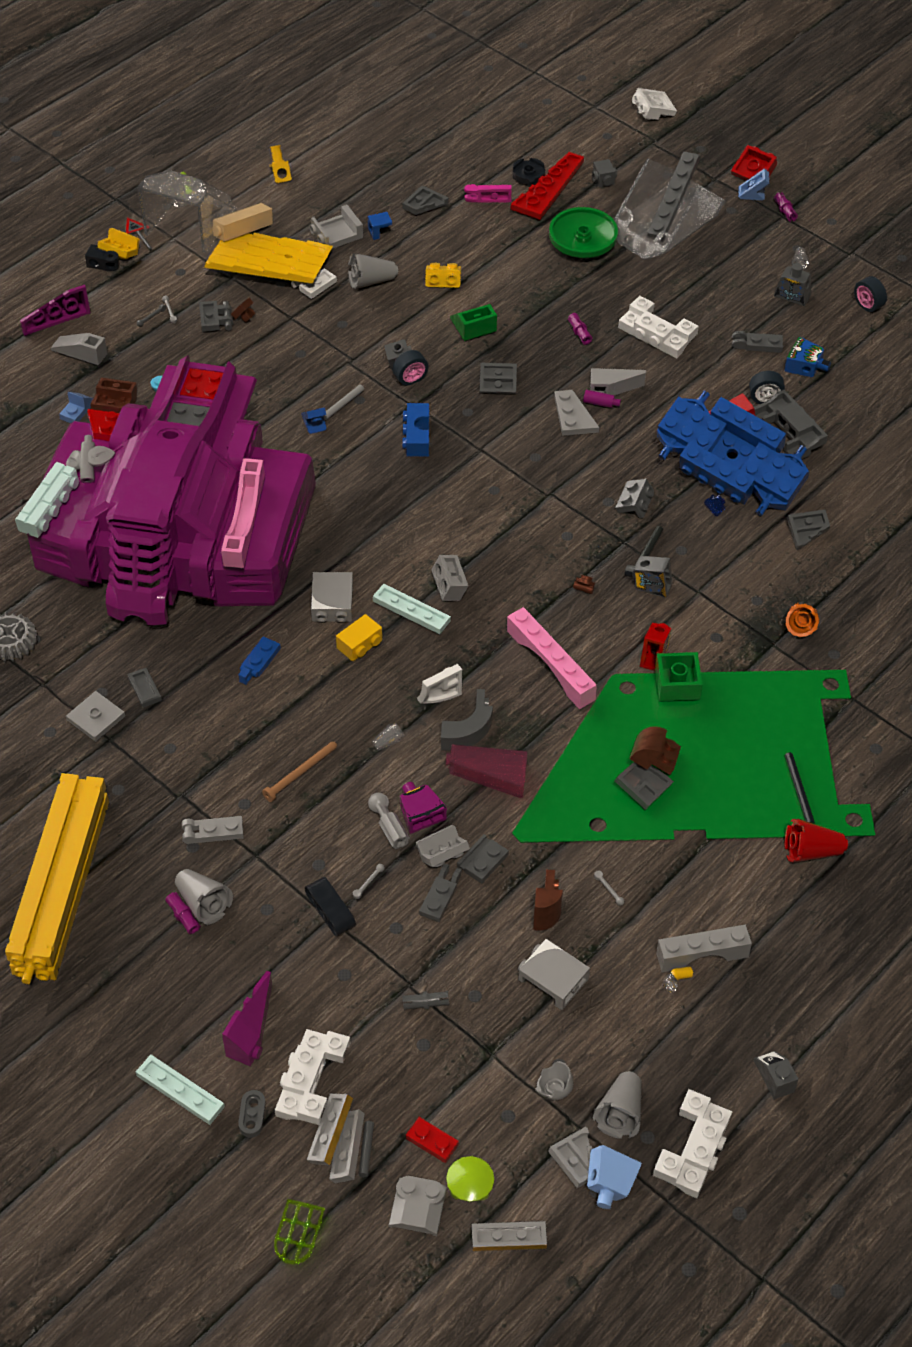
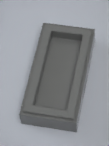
M147 668L127 674L128 680L142 708L162 701L161 695Z

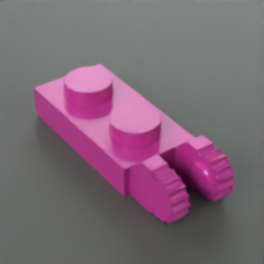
M471 184L466 185L464 191L467 193L464 199L467 202H512L511 185L476 186Z

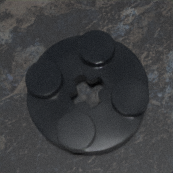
M524 158L519 159L513 165L512 178L530 187L532 184L538 183V179L541 176H545V165L542 161L535 158H529L524 161Z

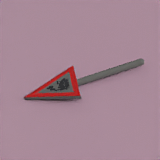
M127 218L126 233H137L148 249L151 250L152 247L139 232L149 227Z

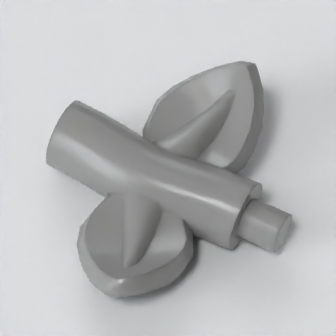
M85 435L84 442L81 443V451H73L66 461V466L73 467L76 470L80 469V481L84 483L94 482V467L106 464L115 456V452L105 446H95V443L92 442V435Z

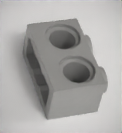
M439 555L432 568V573L442 601H460L468 588V583L457 555Z

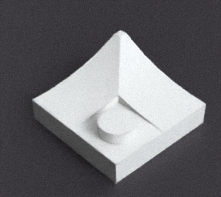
M458 664L447 667L442 672L422 681V690L417 697L420 704L442 702L462 695L461 667Z

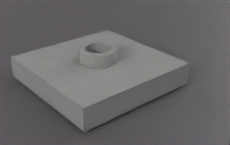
M95 691L68 713L66 719L96 742L125 717V712Z

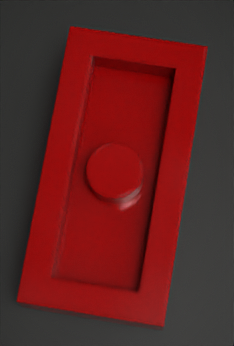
M418 1117L406 1134L408 1141L445 1164L459 1145L457 1139L421 1117Z

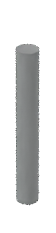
M359 384L326 411V415H323L324 420L329 419L364 391V387Z

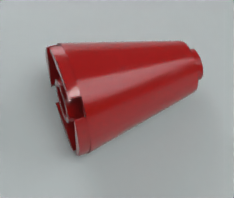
M792 819L791 822L793 824L788 825L786 828L784 846L785 849H789L790 855H786L790 862L842 855L848 848V840L843 833L813 823Z

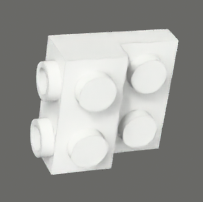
M638 88L632 98V102L637 105L639 113L643 114V117L648 120H659L661 115L675 116L677 112L663 91Z

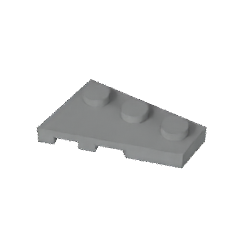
M573 390L554 391L562 436L599 433V426Z

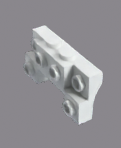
M639 296L630 304L629 311L619 319L618 328L678 358L688 343L698 334L699 326L684 318L675 326L652 314L654 303Z
M306 1029L301 1044L297 1046L295 1053L292 1052L289 1057L288 1066L290 1067L288 1072H284L282 1075L280 1086L283 1087V1090L275 1108L276 1117L320 1124L321 1114L326 1107L327 1098L315 1095L314 1092L326 1064L325 1059L339 1063L344 1062L346 1048H349L351 1044L349 1036L328 1031L326 1035Z
M689 1089L680 1108L679 1115L695 1121L694 1127L681 1156L665 1149L662 1150L654 1168L653 1176L673 1184L692 1197L698 1198L708 1171H714L718 1157H715L717 1150L722 1151L727 1137L723 1135L730 1121L732 1111L710 1103V1097Z

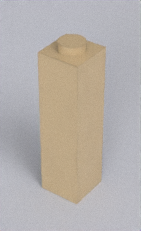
M259 203L213 219V236L222 241H227L272 225V208Z

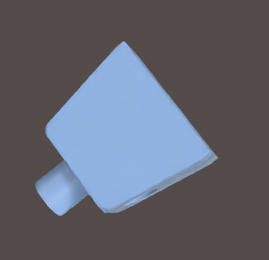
M604 1145L592 1149L590 1152L587 1186L590 1190L599 1193L596 1205L603 1209H610L613 1200L618 1201L627 1197L642 1163Z

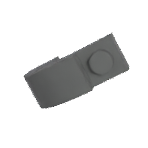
M477 689L476 709L469 718L462 721H442L441 750L465 749L475 745L486 736L492 724L493 706H489V698H485V689Z

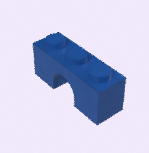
M407 403V411H403V422H407V424H403V435H406V437H403V449H406V456H429V403Z

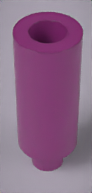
M586 389L583 403L613 408V406L620 407L621 399H616L615 395Z

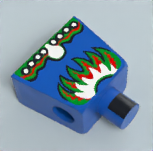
M799 337L786 359L785 372L813 377L818 369L828 372L831 361L823 359L824 349Z

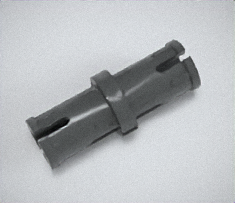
M424 991L423 994L402 995L403 1002L412 1001L411 1003H403V1008L406 1010L424 1007V1010L433 1006H449V999H439L448 998V991L436 993Z

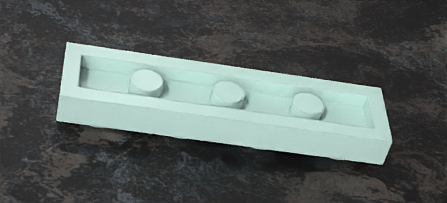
M383 584L373 595V602L438 634H441L451 621V616L388 585Z
M152 1055L136 1071L137 1077L209 1125L225 1108L222 1101Z

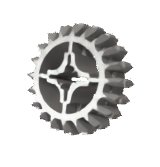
M5 612V615L0 617V659L4 662L8 659L14 662L15 658L21 660L22 655L28 656L29 651H33L34 645L37 642V632L34 624L30 622L28 617L24 618L22 614L16 616L13 612L12 615H7Z

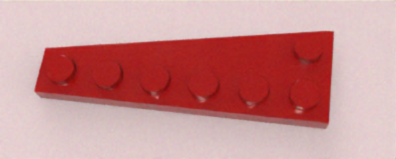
M568 152L555 166L548 170V174L538 179V183L532 184L529 187V191L525 194L522 193L511 203V210L541 220L583 164L584 156Z

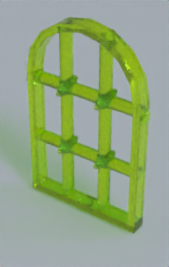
M287 1199L274 1242L276 1255L281 1261L287 1264H299L309 1258L315 1247V1241L325 1212L324 1207ZM289 1204L297 1205L293 1219L285 1218ZM301 1206L310 1208L306 1222L298 1221L299 1218H297ZM313 1210L321 1211L317 1225L311 1224L310 1221ZM284 1221L289 1222L291 1225L287 1238L279 1237ZM295 1224L301 1225L304 1228L300 1242L292 1240L293 1238L291 1237ZM308 1227L316 1229L312 1244H307L304 1241ZM278 1241H282L285 1244L282 1255H280L277 1249ZM289 1243L298 1247L294 1260L285 1258ZM302 1247L310 1248L308 1253L299 1259Z

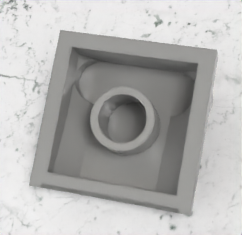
M413 1176L399 1178L396 1185L389 1227H398L437 1236L447 1187L434 1180Z

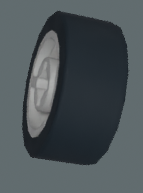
M768 370L757 373L749 382L751 398L758 404L766 402L777 392L785 390L783 377L775 371Z

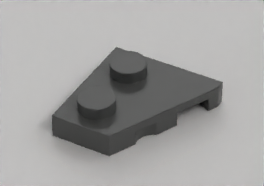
M826 510L789 514L787 516L796 550L801 549L830 528Z

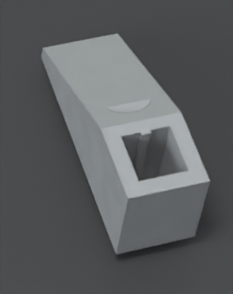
M91 333L59 336L51 347L52 351L99 365L107 355L105 338Z
M591 368L590 390L617 395L645 386L646 370Z

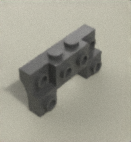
M785 390L777 392L766 402L754 407L756 417L769 424L775 422L791 439L785 442L784 451L787 454H795L800 445H802L803 448H807V451L801 457L803 459L810 456L811 450L827 443L828 435Z

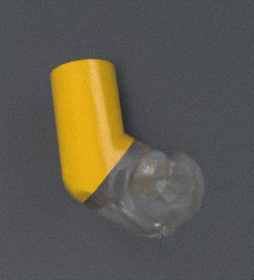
M681 967L672 969L663 980V986L668 992L676 991L678 988L676 982L679 979L691 978L693 976L692 968Z

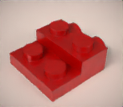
M747 145L732 168L731 175L747 181L763 169H766L770 177L777 166V157L772 153L761 151L758 147Z

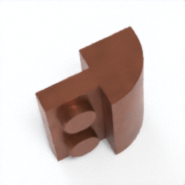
M101 378L96 386V395L90 404L91 409L120 413L122 407L126 404L136 403L137 383Z
M648 727L637 736L630 760L647 770L652 764L670 775L675 768L681 746L665 737L666 729Z
M546 869L545 888H536L533 930H547L556 925L560 919L563 890L558 889L559 879H555V870Z

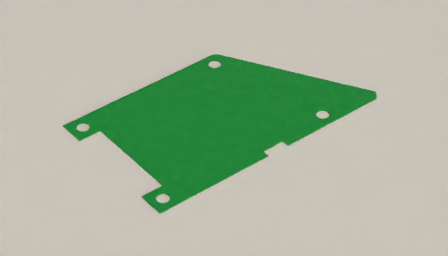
M847 671L701 672L703 686L700 700L659 701L656 673L614 674L607 681L512 834L520 843L674 840V831L705 830L706 839L785 838L787 826L793 824L791 822L792 819L805 821L785 759V754L791 752L793 753L815 824L843 833L844 836H875L870 804H838L821 699H851ZM829 678L834 679L838 682L839 687L836 690H827L823 686V681ZM624 682H630L634 684L636 690L632 694H624L620 691L619 687ZM648 727H661L667 730L665 737L675 741L681 748L675 768L670 775L657 768L674 782L645 810L615 782V779L634 763V761L630 760V756L639 733ZM857 814L862 818V824L858 827H852L847 824L846 816ZM599 818L604 820L606 828L601 832L593 831L589 826L593 819Z

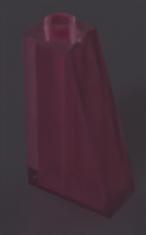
M452 744L451 753L447 752L446 765H450V774L518 798H523L528 751Z

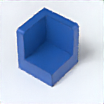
M388 212L368 216V230L373 240L380 239V229L392 225Z

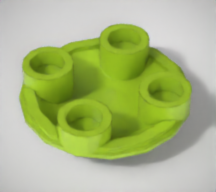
M473 1156L462 1157L455 1161L448 1169L446 1177L447 1186L452 1197L468 1202L487 1199L494 1184V1174L489 1164L481 1158Z

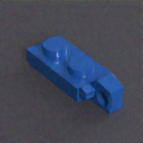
M263 636L242 663L241 671L238 674L239 682L247 685L253 676L260 677L280 651V644Z

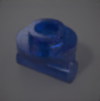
M712 494L710 498L704 501V504L715 516H719L721 511L726 508L724 505L726 501L719 494L717 496Z

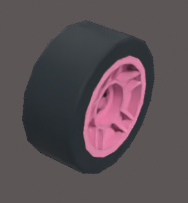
M868 276L856 283L854 295L857 303L864 310L873 312L886 304V289L879 279L874 276Z
M410 350L402 353L395 360L392 371L401 384L409 386L421 381L425 377L429 365L428 361L419 351Z

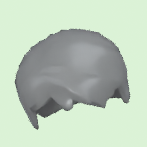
M557 1061L553 1066L542 1069L535 1090L541 1096L554 1101L567 1097L573 1090V1076L570 1068L566 1063Z

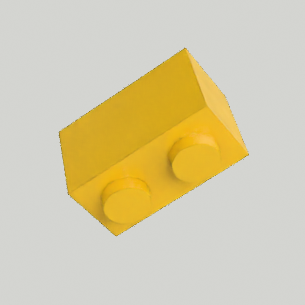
M364 614L336 635V648L353 662L357 658L364 656L369 649L377 646L382 641V627L368 615Z

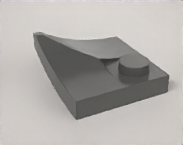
M635 762L615 779V782L645 810L674 782L651 765L647 770Z

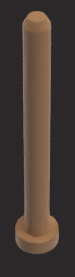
M335 742L327 744L273 787L263 789V796L269 802L275 800L277 793L335 750L337 744Z

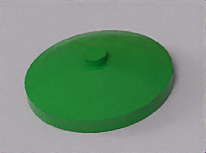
M575 207L564 210L552 219L549 226V238L553 246L564 254L579 258H591L605 254L614 247L618 237V227L614 219L601 210L589 207Z

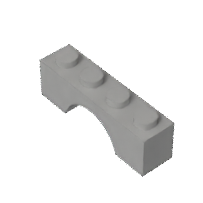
M746 925L659 939L656 954L661 971L668 972L674 968L686 967L690 962L704 956L718 955L724 957L727 961L748 958L752 943Z

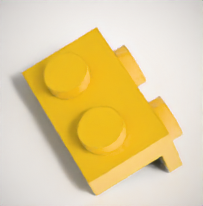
M110 228L108 238L98 241V248L105 251H115L120 259L126 260L138 254L140 239Z
M430 263V265L426 266V287H460L461 266H458V264L449 263L447 266H440V263Z

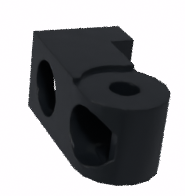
M90 245L85 254L86 267L105 271L118 270L119 257L117 252L98 249V245Z

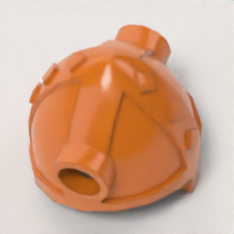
M799 603L790 608L786 616V627L791 634L805 637L818 629L819 615L815 608Z

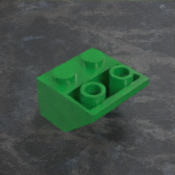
M490 304L450 315L451 321L464 341L497 331V314Z

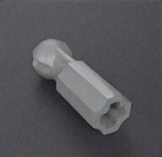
M376 792L369 798V808L375 813H379L381 817L379 824L391 846L395 849L406 846L410 837L397 814L389 812L388 797L383 793Z

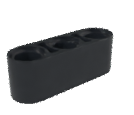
M322 877L304 887L308 899L335 936L356 926L352 913L326 877Z

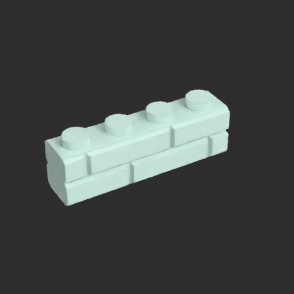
M58 462L54 464L16 517V525L20 532L29 533L31 536L38 538L42 532L48 529L50 520L58 515L62 503L68 501L69 493L72 489H76L79 484L75 468Z

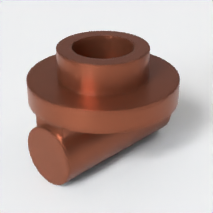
M581 574V578L576 577L573 588L592 594L595 582L592 581V577Z

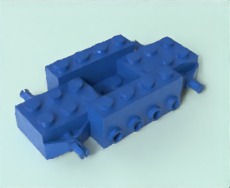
M703 391L698 399H686L678 396L658 425L657 437L664 445L663 450L658 455L659 458L665 460L670 452L681 453L680 468L683 473L693 475L699 482L712 486L720 494H726L735 503L740 502L745 505L754 492L761 501L760 506L755 511L760 516L763 515L767 508L787 510L809 476V470L801 459L807 448H803L800 445L795 454L780 453L785 446V432L723 397H720L710 414L704 405L710 396L708 392ZM735 452L738 456L735 459H730L727 457V454Z

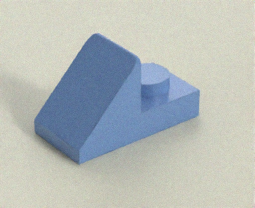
M763 169L738 186L739 198L764 200L763 188L769 184V172Z
M68 392L69 403L59 414L60 419L69 423L80 421L87 413V410L91 408L90 404L93 398L80 393Z

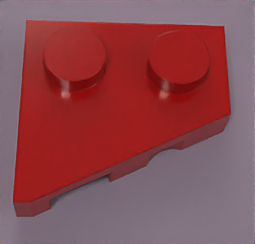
M88 409L87 414L93 439L109 441L120 413Z

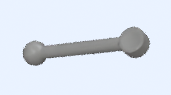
M163 296L162 301L165 302L169 311L170 322L176 323L177 317L173 315L168 302L169 297Z
M378 864L376 870L359 889L353 891L355 899H360L363 890L379 872L384 871L385 867L383 864Z
M596 871L594 878L602 882L616 899L617 905H623L624 898L616 894L603 878L601 871Z

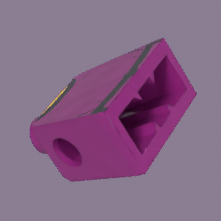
M407 782L403 785L404 793L400 795V808L410 834L447 819L446 805L428 785L416 788L413 782Z

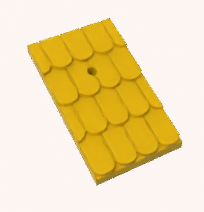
M247 233L227 241L220 240L206 261L204 268L313 284L333 246L309 240L304 242L286 237L276 238L259 233Z

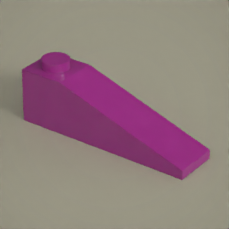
M82 285L67 290L21 319L23 335L25 336L90 314L86 286Z
M265 972L254 987L252 998L246 997L243 1001L242 1011L237 1010L233 1014L222 1033L226 1057L250 1067L255 1059L258 1060L262 1053L261 1046L272 988L271 972Z

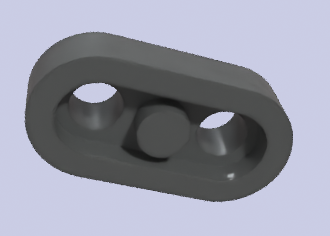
M250 1090L243 1095L238 1122L239 1130L243 1136L248 1138L258 1136L263 1129L266 1102L264 1095L260 1091ZM252 1103L258 1104L256 1107L250 1106ZM251 1124L255 1125L253 1129L247 1128Z

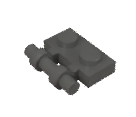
M217 301L199 302L202 332L220 330L219 325H224L226 330L232 329V307L228 301H224L222 305H217Z

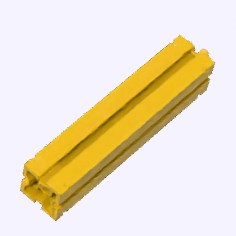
M61 774L60 784L57 786L9 937L10 942L5 950L7 960L10 961L9 966L12 975L22 978L21 982L24 984L31 983L33 974H36V978L43 981L57 979L58 968H60L106 815L105 811L109 805L108 795L105 793L104 778L87 776L85 780L79 779V775Z

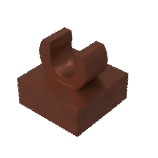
M250 298L246 299L231 315L234 319L241 315V318L247 322L255 314L254 310L249 308L254 302Z

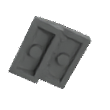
M481 363L480 393L516 394L517 364Z

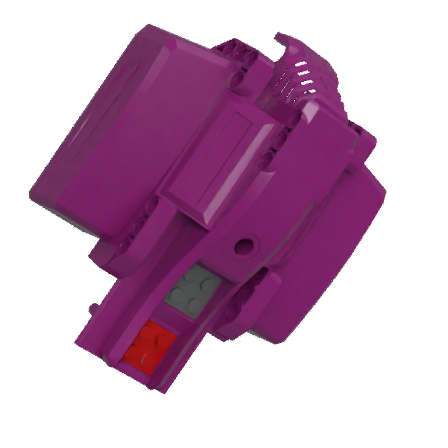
M189 355L179 361L178 366H166L150 409L144 405L128 403L122 407L109 441L92 438L95 446L110 448L115 452V456L106 464L94 467V482L92 483L81 482L80 469L76 470L79 484L76 489H72L69 493L68 501L62 503L58 515L50 520L48 529L42 532L38 538L31 536L29 533L27 534L34 566L38 571L89 587V582L102 584V579L109 580L106 589L107 613L109 616L124 621L127 616L135 615L144 619L147 625L167 624L166 598L168 595L169 605H173L178 590L193 592V597L199 599L213 600L215 606H274L281 598L316 486L312 457L305 453L261 447L263 443L261 424L258 421L244 420L257 382L255 377L236 374V367L230 361L227 362L226 367L190 362ZM74 421L69 425L55 451L44 478L56 462L66 466V461L71 453L75 450L81 451V443L84 442L85 435H92L90 423ZM243 458L263 460L265 478L244 568L223 566L221 549L225 534L230 529L235 512ZM140 545H155L157 549L149 551L139 549ZM159 555V560L154 563L138 561V557L152 559ZM123 567L132 568V573L124 572ZM160 567V572L153 576L138 574V569L152 571ZM160 579V584L153 588L138 586V582L153 583ZM125 580H131L132 585L124 584Z

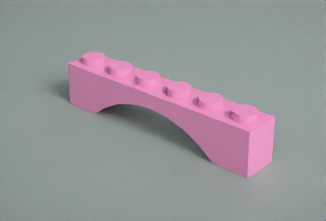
M243 458L235 512L230 529L225 534L221 549L223 566L244 568L265 478L263 460Z
M524 607L507 616V632L518 644L530 648L545 661L559 680L567 697L579 709L596 700V683Z

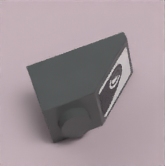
M772 1051L753 1059L773 1099L795 1092L798 1077L787 1058L776 1051Z

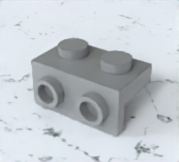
M450 825L416 842L422 862L431 867H439L446 860L460 857L465 851L470 849L468 842L458 836L454 825Z

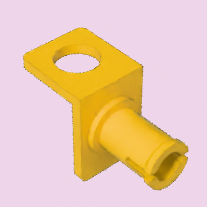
M281 145L270 147L273 162L269 164V167L273 169L276 183L292 179L289 163L283 160ZM280 168L286 170L287 175L285 178L278 177L277 172Z

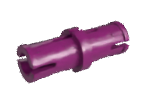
M777 193L774 196V200L779 205V210L785 214L789 222L791 220L792 222L795 221L798 214L792 208V203L786 199L784 193Z
M577 313L570 314L568 321L573 327V332L579 336L582 344H589L593 338L587 331L586 324L580 320Z
M177 892L169 894L165 901L175 913L174 917L176 920L183 924L188 934L197 932L201 926L192 915L188 905H185Z

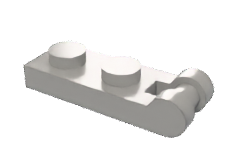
M242 816L204 820L184 819L182 821V829L184 830L182 841L186 844L244 838Z

